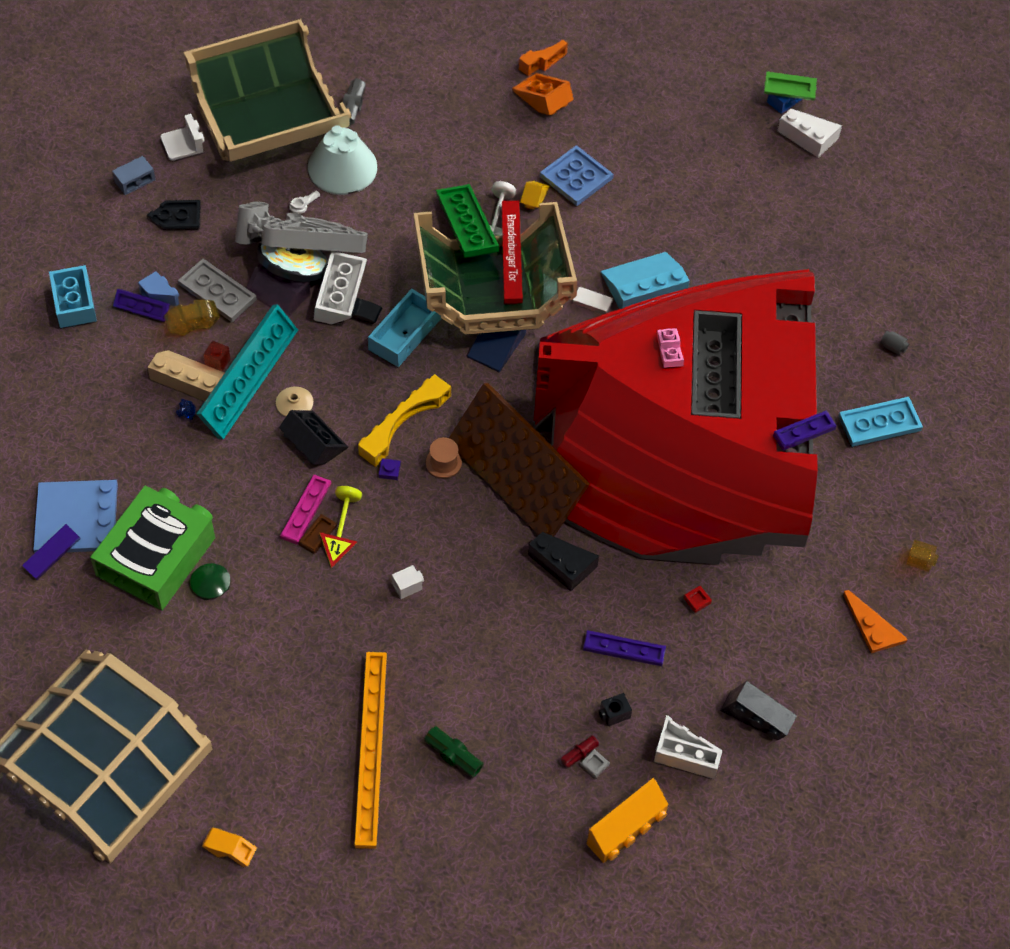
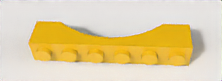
M435 374L430 379L427 378L418 390H414L405 402H401L392 414L389 413L380 425H376L367 437H363L358 444L359 455L374 467L379 465L382 458L385 459L388 456L391 439L400 425L419 412L439 408L451 397V386Z

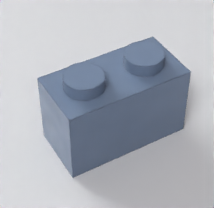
M143 156L112 171L114 182L124 195L155 181L154 169Z

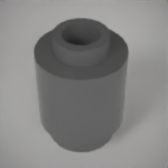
M886 331L880 344L884 345V348L898 355L901 352L905 353L909 347L908 339L893 331Z

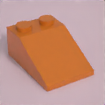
M538 73L512 88L514 93L535 110L546 115L555 114L557 110L566 107L568 103L574 100L569 81Z

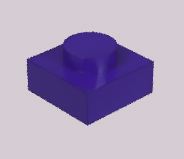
M382 458L379 478L398 480L401 461Z

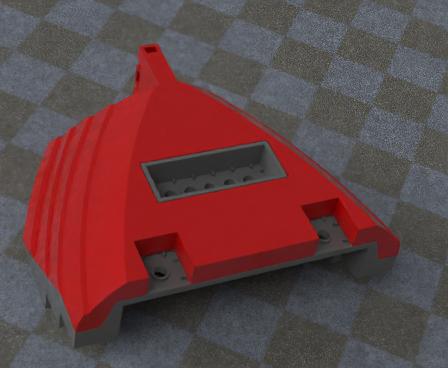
M809 269L746 276L679 290L603 314L540 338L533 428L536 431L552 432V443L550 445L590 483L565 520L566 523L602 542L641 559L719 565L722 553L762 556L765 544L805 547L813 519L818 473L817 454H813V439L791 447L797 450V453L788 452L787 449L783 451L774 438L773 433L776 430L817 414L815 323L811 322V304L815 293V276ZM677 328L681 341L680 349L684 365L664 368L657 330ZM710 345H717L719 349H711ZM714 360L717 361L719 364L711 365L709 361ZM714 376L717 377L719 380L714 382L711 381L709 377ZM713 392L716 393L718 397L712 398L708 394ZM715 409L718 413L708 412V410Z

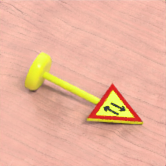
M338 486L335 490L336 497L344 501L337 535L333 536L320 532L331 568L357 543V541L341 538L349 502H358L362 498L360 490L349 486Z

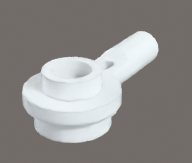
M314 191L308 196L294 198L289 205L291 212L297 214L304 213L307 210V204L320 197V193Z

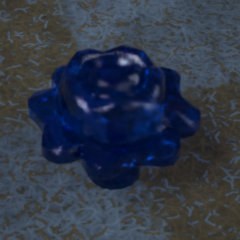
M183 398L179 403L180 409L176 413L178 417L184 415L186 419L192 420L193 416H195L196 406L192 401Z

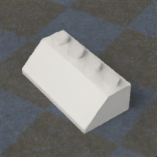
M331 251L315 306V321L334 324L351 318L367 259Z

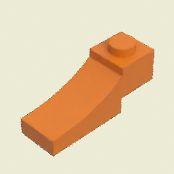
M561 40L549 48L539 51H528L519 58V70L528 77L539 68L546 71L567 54L568 43L565 40Z

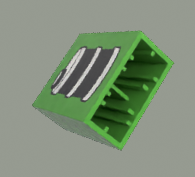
M145 485L90 558L96 576L163 611L215 539L211 513L200 505H193L192 508L181 504L179 498L166 488H161L157 492Z

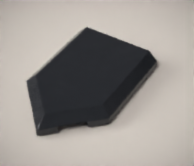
M165 200L160 204V207L149 212L147 217L164 230L200 229L201 200Z

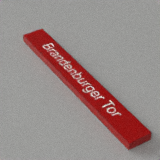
M502 201L504 304L523 303L519 201Z

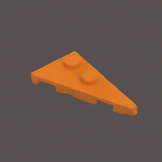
M850 590L844 591L843 596L871 653L907 642V638Z

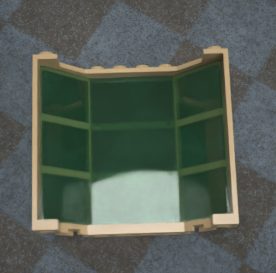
M301 19L184 52L186 67L190 73L192 87L199 102V110L222 160L235 161L325 134L332 130L334 126H341L343 128L350 126L349 119H351V113L349 108L346 109L343 102L340 103V112L338 108L334 107L333 97L328 95L327 85L322 83L321 73H317L307 42L309 30L307 25L302 23Z
M557 202L539 203V219L521 234L523 303L504 304L503 235L495 236L499 244V252L464 258L457 240H450L432 226V212L414 213V229L427 309L441 315L443 320L460 328V331L465 335L540 328L544 325V321L547 318L553 317L569 299L573 300L577 296V278Z

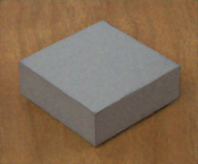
M595 749L580 763V766L595 779L610 765V762Z

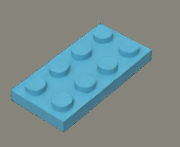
M909 397L839 412L838 416L852 447L918 432L923 428Z

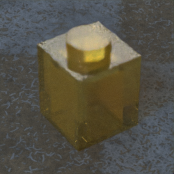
M914 540L906 565L929 572L931 566H935L938 555L935 554L937 546Z

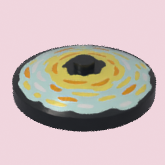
M261 241L256 253L258 261L267 270L280 277L294 281L309 282L319 280L324 277L328 265V258L321 250L270 247L263 245Z

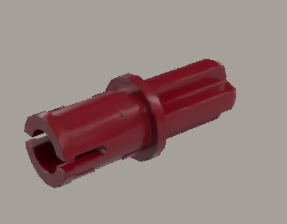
M590 735L581 744L574 745V749L561 758V762L565 767L569 768L580 759H585L589 752L599 746L598 740L593 735Z

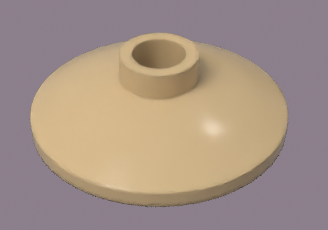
M289 387L278 394L276 407L279 413L286 417L290 410H311L313 407V397L308 390L302 387Z

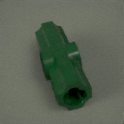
M437 726L432 727L424 738L427 744L440 753L445 762L451 766H457L471 778L476 777L484 766L482 761L468 751L463 742L457 738L452 739Z

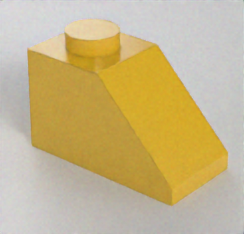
M537 181L526 182L520 203L525 204L524 207L534 210L535 207L538 208L539 203L543 202L550 186Z

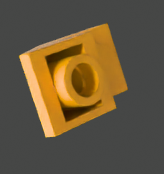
M214 827L210 829L202 845L203 848L216 857L228 856L242 867L249 865L257 848L239 835Z

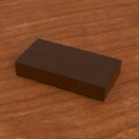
M320 514L299 540V546L315 554L323 545L320 532L330 535L337 527V523Z

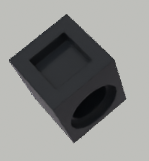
M624 693L602 700L598 710L601 720L606 721L608 727L630 719L632 714V708ZM615 708L619 712L613 713L610 709Z

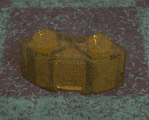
M193 300V304L186 306L180 304L164 315L169 332L185 336L196 329H210L220 318L215 302L212 300Z

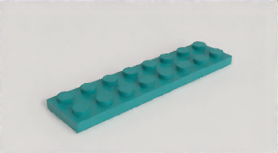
M278 304L272 305L196 413L218 439H224L298 332L296 326Z

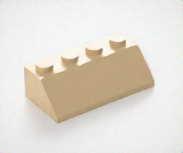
M169 350L157 353L148 366L150 380L206 401L225 374L222 371Z

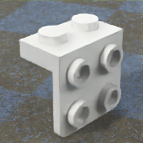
M191 114L184 115L185 128L161 134L162 143L171 161L203 153L202 143L205 142L202 132L199 133L198 122L193 120Z

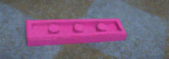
M313 474L280 535L281 539L299 545V540L305 534L331 485L330 480Z

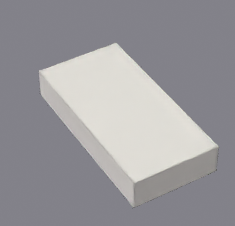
M582 287L578 288L577 296L573 299V304L601 314L608 313L613 302L611 297Z

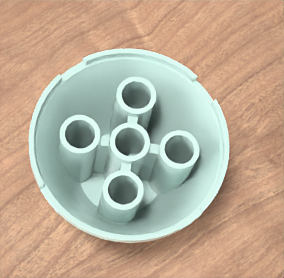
M334 126L332 130L326 133L312 153L308 162V173L312 182L321 190L331 194L347 195L349 192H359L371 184L377 173V161L374 154L358 137L356 132L341 126Z

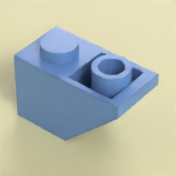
M156 271L138 282L140 293L143 296L169 303L170 306L179 305L178 291L174 287L171 288L167 279L164 276H160Z

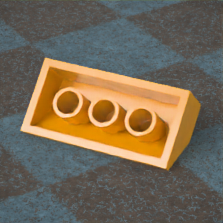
M652 778L589 829L587 845L603 863L608 859L610 861L615 859L619 855L620 849L624 846L626 848L631 846L635 842L636 836L640 833L644 835L650 830L652 823L655 821L660 822L666 817L668 803L657 781Z

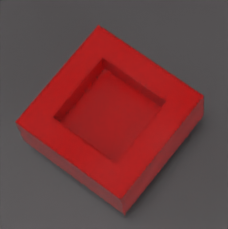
M701 586L686 593L683 598L695 613L712 602V599Z

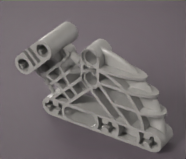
M251 202L250 204L239 205L235 242L252 244L262 241L263 245L270 247L364 253L366 251L368 234L365 232L356 231L353 228L336 222L303 217L297 213H287L286 221H282L269 215V204L264 202Z

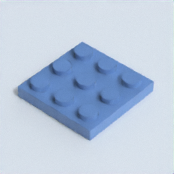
M576 145L542 170L540 177L578 206L611 181L613 173Z

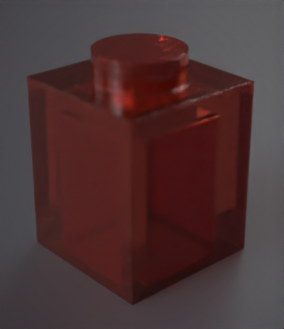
M213 340L203 354L205 365L222 372L231 360L229 347Z

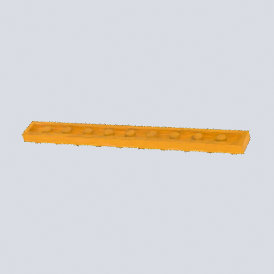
M366 652L355 848L377 849L387 663L386 652Z

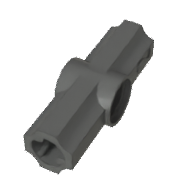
M358 78L351 80L348 93H345L343 98L346 109L349 108L351 113V119H349L350 126L355 123L357 113L361 111L365 82Z

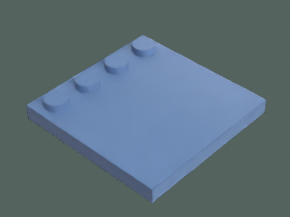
M117 480L38 483L34 553L65 524L81 538L67 552L95 551L116 524Z

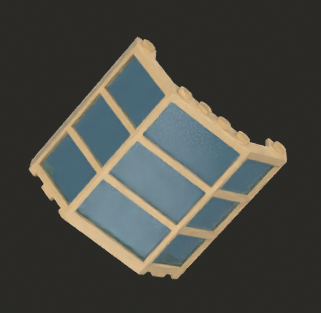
M85 650L0 738V778L3 776L2 773H6L10 781L15 784L19 782L23 785L22 789L28 795H36L39 798L38 801L45 808L50 806L55 810L54 813L58 818L63 821L67 819L91 843L95 857L102 862L105 859L111 863L212 750V745L206 735L200 734L195 729L197 725L188 715L183 717V714L177 709L179 705L174 699L112 654L107 653L103 656L102 652L94 651L91 654L90 650Z

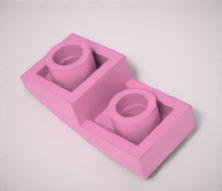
M677 328L657 330L664 368L683 366L684 359L680 349L681 341Z

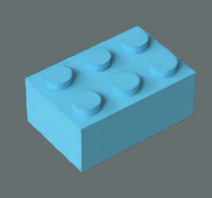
M86 265L49 272L60 328L97 321Z

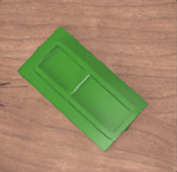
M774 72L766 73L764 94L815 100L817 78Z

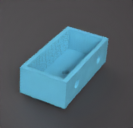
M411 288L368 336V348L371 352L399 367L441 320V315L427 309L425 296Z

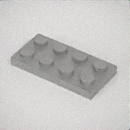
M205 259L199 261L178 280L181 287L231 322L257 300V296Z

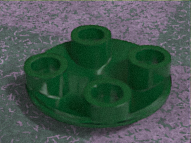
M204 564L193 572L190 580L191 588L203 600L217 598L229 590L230 575L219 564Z

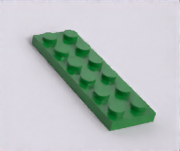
M470 184L436 190V196L464 258L499 252V244Z

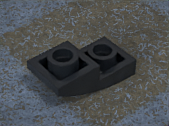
M356 298L351 316L358 317L363 322L376 323L382 307Z

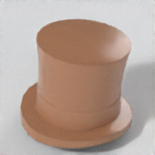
M438 438L430 446V452L426 458V468L432 476L437 478L453 477L460 471L462 465L461 457L458 454V446L452 439Z

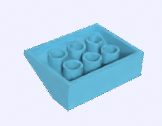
M667 252L601 271V275L619 309L654 297L687 289L690 282L683 268Z

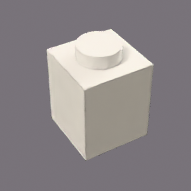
M413 565L392 574V584L400 599L422 590L424 578L421 572L416 571Z

